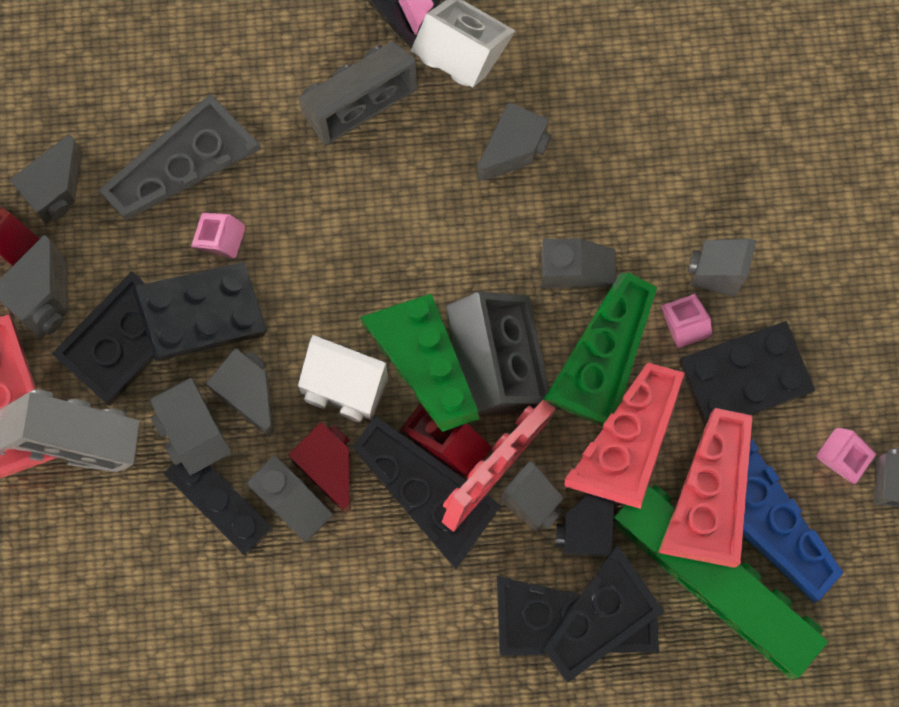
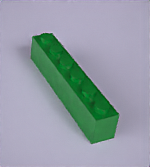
M657 485L648 486L641 509L625 505L613 519V525L789 679L799 678L829 642L821 635L824 630L817 622L806 615L801 618L790 608L793 605L790 599L777 589H773L771 592L759 582L762 576L749 564L744 562L742 565L739 564L736 568L658 553L675 508L669 504L672 500L671 497Z

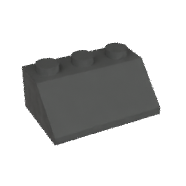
M393 41L385 46H375L366 53L364 59L354 65L346 64L342 66L329 80L322 84H312L305 89L302 96L298 98L301 112L324 146L415 92L417 90L416 61L411 54Z
M478 291L447 305L446 309L455 353L478 409L479 416H497L523 411L528 406L536 408L549 392V385L529 295Z

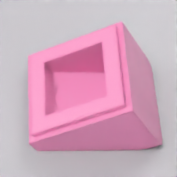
M398 0L414 34L417 35L426 14L433 9V1Z
M202 212L191 247L227 258H236L245 231V225L228 214Z
M696 294L661 305V310L672 338L678 348L711 337V318Z
M836 428L816 457L852 484H856L876 453L854 431Z

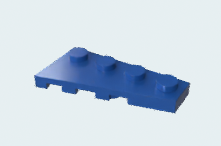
M751 438L743 536L813 603H816L840 578L843 571L816 531L810 530L800 515L801 509L794 499H789L778 483L779 477L771 465L769 467L766 465L757 452L759 450L758 446Z

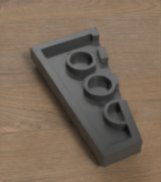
M209 94L101 187L99 192L125 220H128L261 150V147L239 122Z

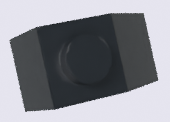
M587 494L566 513L563 523L556 524L555 547H562V557L601 560L607 558L612 551L614 501Z

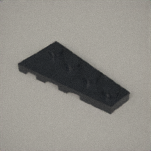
M375 416L352 446L353 450L456 570L501 508V505L488 495H485L454 532L442 523L447 510L443 507V504L456 488L460 489L467 480Z
M497 576L499 656L546 655L542 649L580 594ZM657 618L609 653L658 652Z

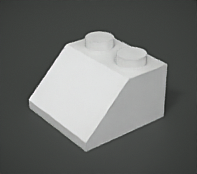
M446 0L426 14L411 52L418 55L426 65L440 68L450 74L455 82L473 88L488 75L513 37L515 30L463 0Z
M312 335L298 387L301 394L305 395L304 401L323 409L329 404L341 409L339 413L341 416L355 422H361L362 418L372 421L389 379L385 362Z

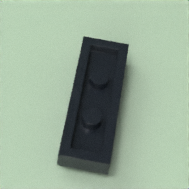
M173 463L163 473L245 556L273 530L272 526L210 465L190 475L182 463L176 466Z

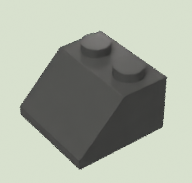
M45 235L0 279V302L40 339L46 334L54 333L62 325L63 317L68 312L67 260Z

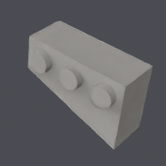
M38 389L31 390L29 393L0 409V455L5 456L6 450L15 449L31 452V460L43 461L45 454L68 460L67 465L118 472L134 464L140 420L126 417V412L122 410L105 409L102 411L91 408V404L84 400L71 399L64 401L54 398L52 392Z

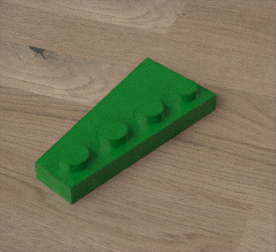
M629 272L618 275L544 398V401L603 427L611 413L614 414L622 402L656 294V286Z
M432 293L360 317L364 329L373 336L380 350L391 360L404 382L410 385L417 399L442 432L480 419L478 409Z

